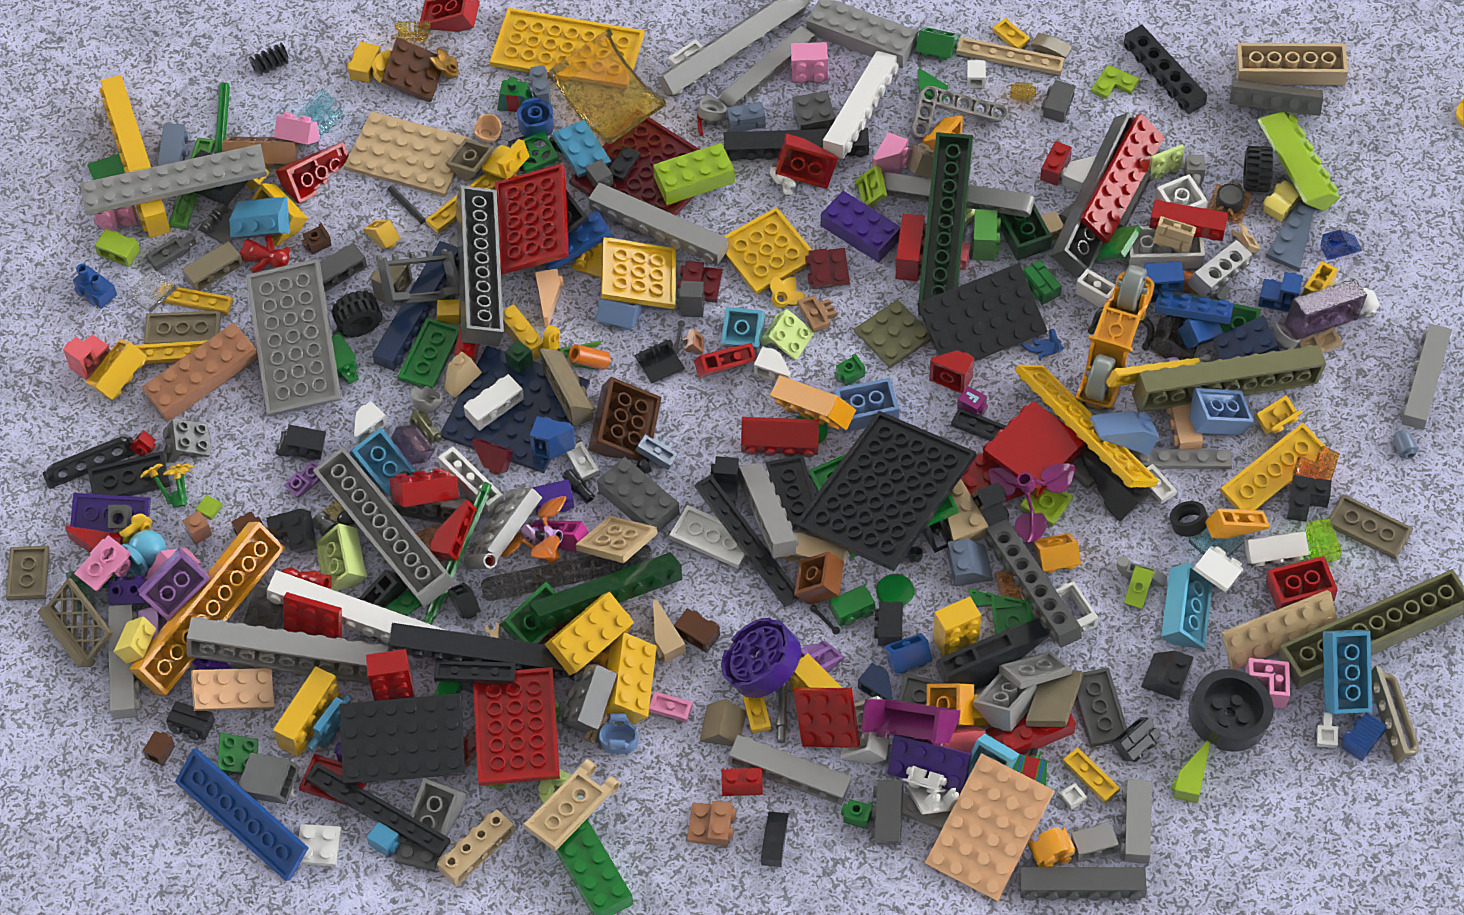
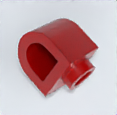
M142 430L129 448L137 455L144 456L146 452L151 453L155 448L156 444L154 442L156 439L145 430Z

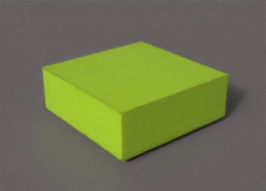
M206 495L195 510L196 512L200 511L204 517L213 520L223 505L218 500Z

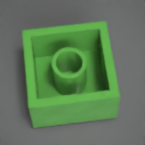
M975 209L973 260L995 261V254L999 255L1001 218H997V210Z

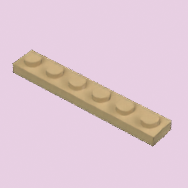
M960 37L956 50V55L1061 76L1065 61L1063 57Z

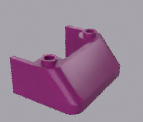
M865 699L861 732H876L877 737L889 738V734L928 739L932 741V745L944 747V744L949 743L960 719L961 710L898 700Z

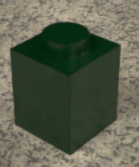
M519 340L505 351L506 364L519 374L524 372L533 363L532 350Z

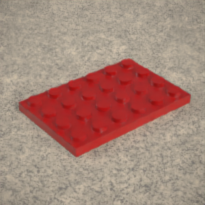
M558 164L495 182L501 275L569 257L565 166Z
M553 667L516 670L515 684L473 683L478 785L560 779Z

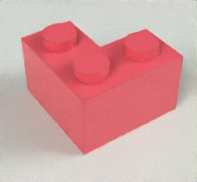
M92 334L84 341L75 337L65 345L63 351L69 368L87 380L109 353L110 348L108 344Z

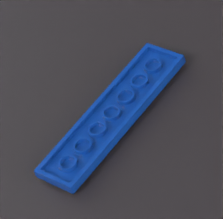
M193 749L175 783L285 881L291 880L309 847L201 751Z

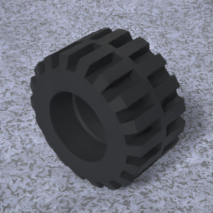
M1248 146L1244 158L1243 187L1247 192L1268 193L1271 188L1273 174L1272 148L1267 146Z
M365 290L350 292L342 296L331 309L338 331L345 337L354 338L366 335L375 330L383 320V314L375 295Z

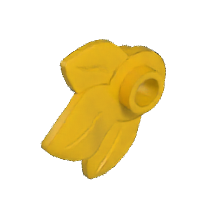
M774 276L770 282V289L773 293L771 301L778 308H784L787 305H797V301L805 297L804 293L796 291L795 277H789L782 281L778 276ZM777 297H781L783 302L778 301Z
M144 514L132 516V524L119 532L124 538L122 542L129 543L134 534L143 530H149L152 524L151 518Z

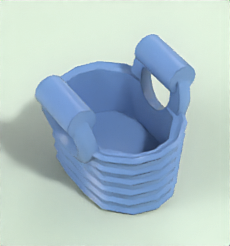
M626 713L610 714L608 723H605L600 728L599 740L602 749L612 754L631 753L636 749L638 730L629 722ZM622 721H624V723H622V724H615V723H613V722H622Z

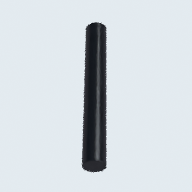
M393 185L388 187L387 190L420 224L426 222V219Z

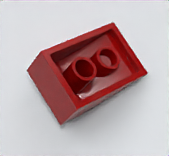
M425 0L418 27L420 29L453 32L472 29L475 25L480 1Z
M786 134L776 162L775 175L778 174L796 181L828 189L838 156L804 138Z

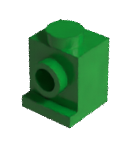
M853 354L851 358L836 365L835 376L839 382L842 381L845 386H848L865 377V366L858 356Z
M849 799L848 804L844 803L841 810L843 823L867 829L872 816L873 804Z

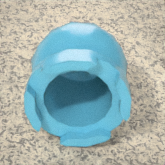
M152 530L140 531L133 535L129 540V544H122L131 553L128 557L131 561V567L128 572L132 576L135 574L139 576L146 575L148 568H151L155 562L157 554L160 551L166 550V543L163 537Z

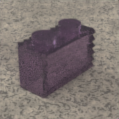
M416 424L398 426L391 436L393 443L397 445L404 457L412 465L429 461L435 451V448L422 435L420 429L418 430Z

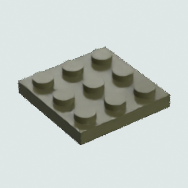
M898 299L854 328V332L889 368L931 341L927 328Z

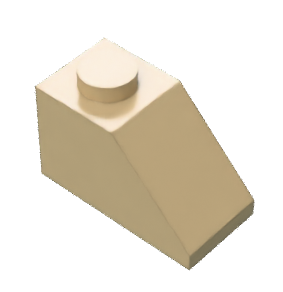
M463 352L455 356L447 367L444 390L454 398L482 373L472 359Z

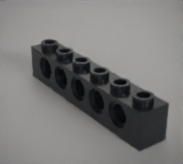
M1143 25L1125 33V49L1131 51L1136 61L1143 64L1147 73L1155 77L1157 84L1166 89L1168 96L1178 102L1181 110H1185L1190 114L1206 105V92Z

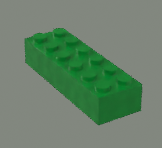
M586 819L555 852L591 914L614 915L634 905L633 896L588 819Z

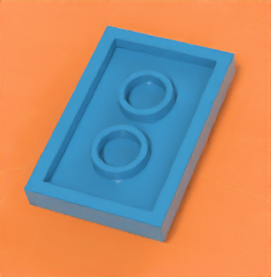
M585 120L553 132V139L578 178L586 175V166L600 159L603 160L606 166L611 164L610 158Z

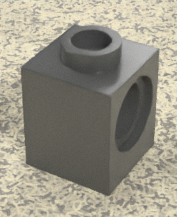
M108 505V528L114 530L113 533H119L132 524L131 506ZM119 515L124 517L121 524L116 523V518Z

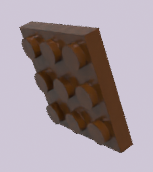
M397 37L381 83L426 102H431L441 70H438L429 58L437 57V54Z

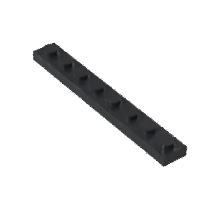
M709 475L695 484L696 490L782 605L787 607L800 599L794 595L795 585L777 561L773 559L771 553L714 477Z
M316 763L305 777L306 782L377 823L381 822L400 836L440 858L451 843L450 838L356 784L344 785L342 776L319 763Z

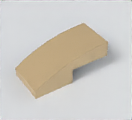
M1334 327L1319 335L1313 333L1299 342L1302 348L1307 345H1319L1322 353L1343 345Z

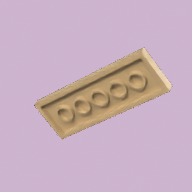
M1326 590L1221 632L1230 668L1235 670L1247 665L1249 658L1263 659L1278 653L1280 645L1338 620L1331 592Z

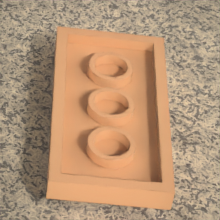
M272 669L191 671L194 711L274 708Z

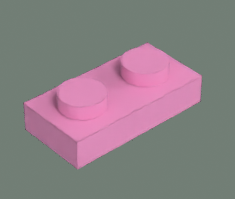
M655 691L649 705V712L687 723L693 702Z

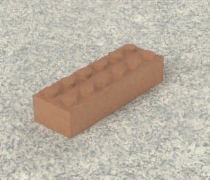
M232 323L142 386V389L154 408L166 422H169L258 359V353L255 346L239 327Z

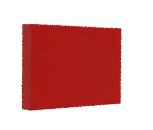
M314 754L299 786V791L344 804L306 782L305 777L316 763L343 777L342 762ZM366 783L356 785L364 789Z

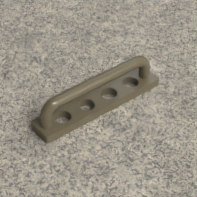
M1375 666L1371 670L1372 694L1381 721L1387 725L1385 733L1395 763H1402L1407 756H1414L1418 753L1419 743L1396 677L1390 673L1383 672L1381 666ZM1386 680L1391 684L1411 748L1407 746Z

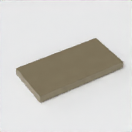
M221 311L146 313L144 344L209 340L220 332Z
M1342 494L1325 523V526L1395 560L1413 531V527Z
M1072 671L1070 675L1038 684L1026 718V725L1066 727L1083 678L1082 671Z

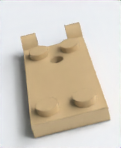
M587 759L524 823V828L556 851L609 795H613L618 790L620 781L610 776L602 786L598 785L589 778L596 771L597 765ZM582 795L584 798L578 800L576 799V796Z

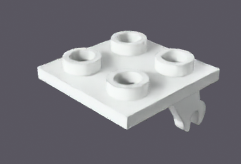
M906 785V790L922 814L952 811L956 800L959 798V793L955 792L956 788H951L950 791L946 790V792H939L937 794V790L929 793L926 792V787L920 786V789Z

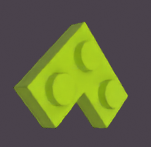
M1107 65L1091 88V93L1106 100L1114 88L1132 94L1140 78Z

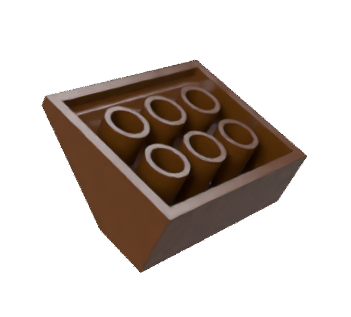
M610 377L601 387L588 450L605 457L619 459L626 457L628 460L635 461L646 458L649 461V458L635 450L645 434L652 439L654 438L662 397Z

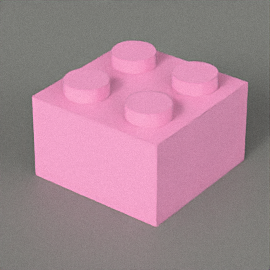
M827 42L791 44L792 82L828 81Z

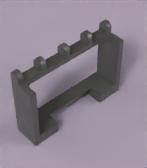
M442 249L441 256H433L432 251L429 250L426 251V257L416 258L415 253L410 252L409 259L400 260L397 254H392V260L389 261L387 257L382 258V255L376 256L387 306L453 300L460 295V284L452 251L447 252V249ZM443 261L449 285L448 288L435 292L409 294V291L395 293L389 266Z

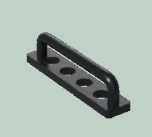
M121 436L51 464L42 473L48 488L51 489L88 474L87 469L118 462L136 455L129 448L133 442L132 437ZM117 448L123 450L118 456L112 454L113 450ZM97 456L105 457L101 463H96L94 459ZM79 463L87 464L83 470L76 469ZM67 470L69 473L66 477H59V472Z

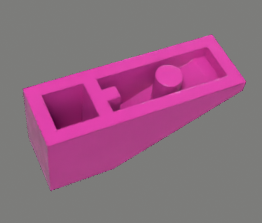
M535 520L531 527L537 528L539 531H545L543 521ZM547 520L549 527L562 531L563 538L558 544V548L566 551H577L576 544L589 533L583 521Z

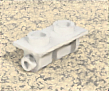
M909 766L907 769L909 777L902 779L907 781L910 787L920 789V786L926 787V792L929 793L937 790V794L939 792H946V790L942 789V786H945L947 783V778H944V775L929 772L928 778H925L927 770L916 766Z

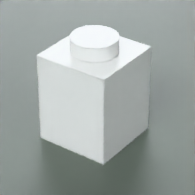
M967 60V88H985V60Z

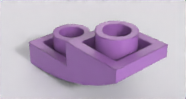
M312 460L301 473L296 472L284 486L299 498L320 481L313 471L319 465Z

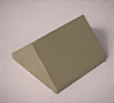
M465 138L445 164L462 180L467 182L477 173L495 148Z
M727 699L708 704L706 706L700 742L733 746L737 735L742 736L746 710Z

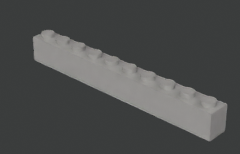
M772 0L656 78L667 96H677L683 92L684 87L696 84V79L699 77L704 78L711 74L710 70L714 67L717 69L723 66L726 59H733L738 56V51L741 49L744 51L750 48L753 41L762 40L766 37L765 34L767 32L777 30L779 24L782 22L787 23L793 19L792 16L794 14H800L807 10L806 6L811 3L809 0Z

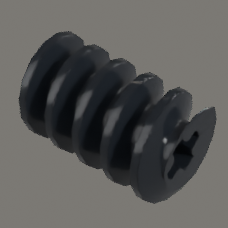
M280 42V47L274 45L273 49L267 48V52L261 51V56L258 53L254 55V58L249 56V61L255 73L258 72L263 76V70L269 73L270 66L276 70L275 64H278L280 67H282V61L289 64V57L284 45Z

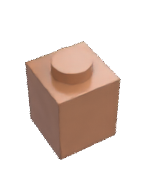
M200 511L183 519L185 530L195 545L212 535L210 526Z

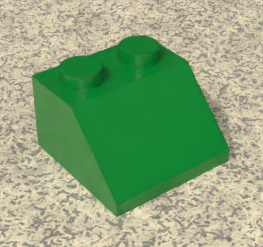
M924 27L919 30L915 51L920 52L919 55L930 57L931 54L936 55L937 59L947 60V58L953 56L959 34Z

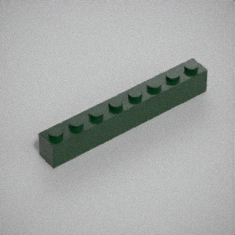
M671 552L533 601L529 603L531 619L540 631H544L573 620L607 592H610L620 603L681 581L682 565Z

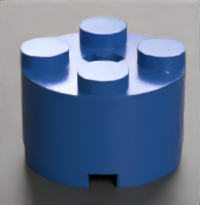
M529 98L521 103L520 108L517 110V118L522 135L528 138L542 131L547 136L551 135L554 129V116L551 104L548 101H542L541 98Z

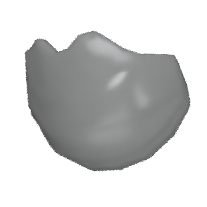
M425 386L423 389L414 387L410 391L412 403L420 412H434L442 403V394L428 386Z

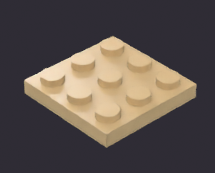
M610 515L576 544V549L579 552L625 563L658 534L657 527Z

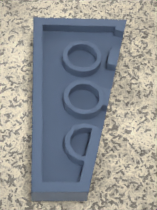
M1300 201L1297 202L1266 253L1267 258L1300 272L1315 208Z

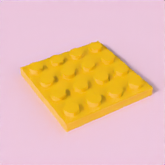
M777 207L724 236L728 238V250L724 256L756 295L770 288V282L774 276H778L783 281L806 268L805 256L808 255L809 250H812Z
M603 237L601 298L674 309L676 305V248Z

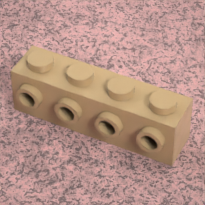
M497 809L493 813H488L480 825L473 827L469 831L468 836L463 840H459L448 854L446 853L441 856L437 863L439 872L457 887L515 833L514 824Z

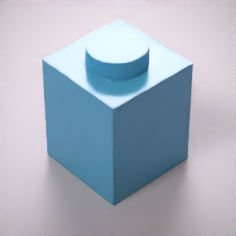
M378 822L367 836L368 845L387 857L399 849V834L381 822Z

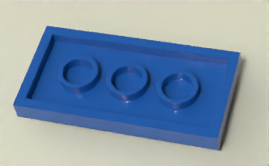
M598 210L588 214L589 220L568 234L569 257L544 263L548 270L560 268L601 243L603 237L609 238L613 236L612 231Z
M1164 291L1158 293L1154 313L1230 324L1234 303H1230L1227 300H1211L1208 297L1196 298L1189 294L1176 295L1172 292Z

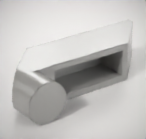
M1125 556L1117 559V569L1126 578H1132L1136 565L1154 571L1151 581L1152 585L1165 586L1167 577L1156 568L1129 562V559Z

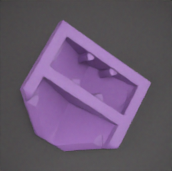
M821 641L818 644L807 645L801 648L802 657L808 653L827 673L845 658L827 641Z

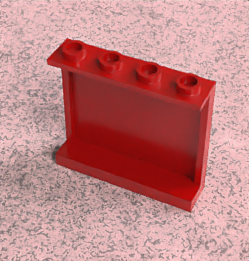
M1032 401L1029 405L1023 406L1020 414L1016 418H1011L1007 427L1004 430L1000 429L991 442L988 441L983 447V460L985 461L990 457L1015 477H1018L1023 472H1028L1033 478L1037 477L1038 480L1044 482L1041 473L1045 468L1054 464H1071L1085 450L1086 443L1077 437V433L1072 428L1066 426L1057 417ZM1035 483L1036 487L1030 495L1037 499L1047 489V485L1042 486Z

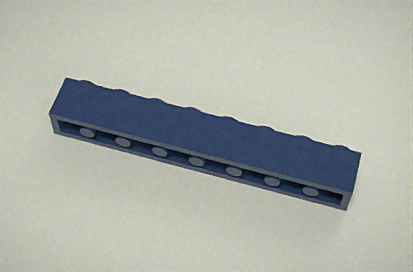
M439 241L432 255L441 256L442 249H447V252L452 251L455 266H459L458 247ZM443 261L426 263L409 294L435 292L446 288L447 277ZM437 301L401 305L372 354L374 364L395 371L396 367L402 364L405 352L411 349L412 340L418 336L422 323L429 317V311L431 308H435Z

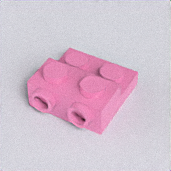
M134 205L95 213V225H99L100 229L118 230L119 224L137 226L139 221Z

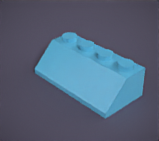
M1190 563L1172 567L1169 572L1161 637L1173 645L1205 649L1213 583L1193 570L1194 566Z

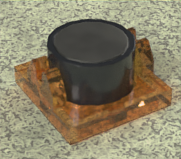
M1233 181L1224 185L1217 184L1208 209L1228 213V222L1242 224L1252 198V193L1243 191L1241 184L1235 185Z

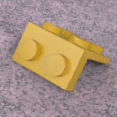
M518 139L511 148L500 145L481 166V170L503 179L511 178L529 158L525 142Z

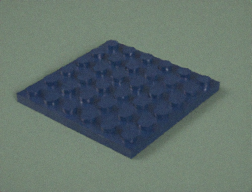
M486 346L476 365L482 373L462 391L440 435L443 439L475 449L472 441L477 438L514 450L510 462L545 473L551 460L532 455L530 433L536 417H548L558 422L570 423L547 380L541 363L533 361L524 372L519 374L506 364L505 351ZM509 374L523 389L524 399L479 431L465 416L464 405L470 399L480 395L484 389L493 386L497 380ZM579 377L580 386H584L587 391L590 380Z

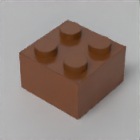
M829 551L800 560L794 595L811 605L838 597L844 561Z

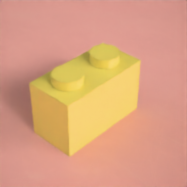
M144 616L127 622L114 649V653L126 664L144 658L156 628Z

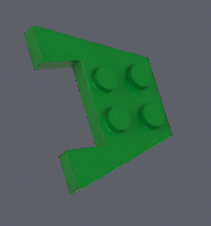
M969 589V596L977 608L992 607L995 634L1033 620L1029 601Z

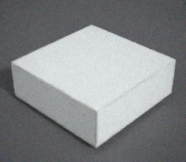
M1076 783L1059 792L1060 798L1070 810L1087 801V796Z

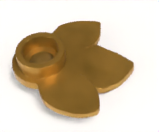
M437 48V57H430L429 60L438 70H441L446 78L452 79L457 77L459 71L458 62L455 57L449 56L444 49Z

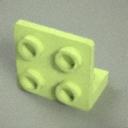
M1183 144L1151 156L1148 168L1151 171L1150 180L1154 178L1159 179L1164 174L1177 172L1182 168L1185 149Z
M786 309L775 316L763 334L760 344L763 346L770 343L776 344L792 359L797 360L814 333L807 325Z

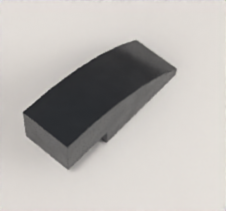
M768 812L761 865L782 867L789 813Z

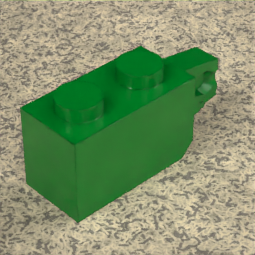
M339 332L332 336L338 377L343 378L348 384H352L359 380L356 372L358 366L356 356Z

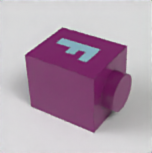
M967 386L957 400V409L960 407L975 414L983 415L988 408L987 396Z

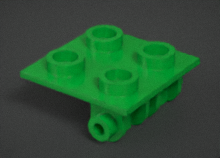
M219 733L218 767L226 775H229L230 772L243 774L250 753L258 754L259 739Z

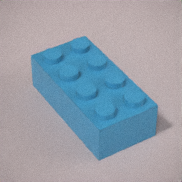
M1323 631L1325 712L1332 714L1372 712L1370 631Z

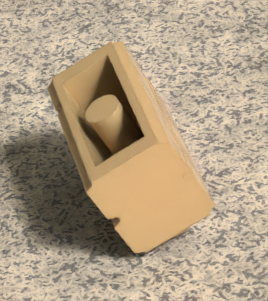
M1161 216L1153 242L1160 247L1168 246L1174 248L1179 253H1188L1197 227Z

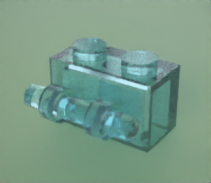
M322 88L300 110L297 117H311L312 121L317 122L319 135L321 136L323 133H327L330 130V126L340 119L343 111L340 108L336 111L332 109L336 99ZM325 115L329 117L326 121L322 119Z

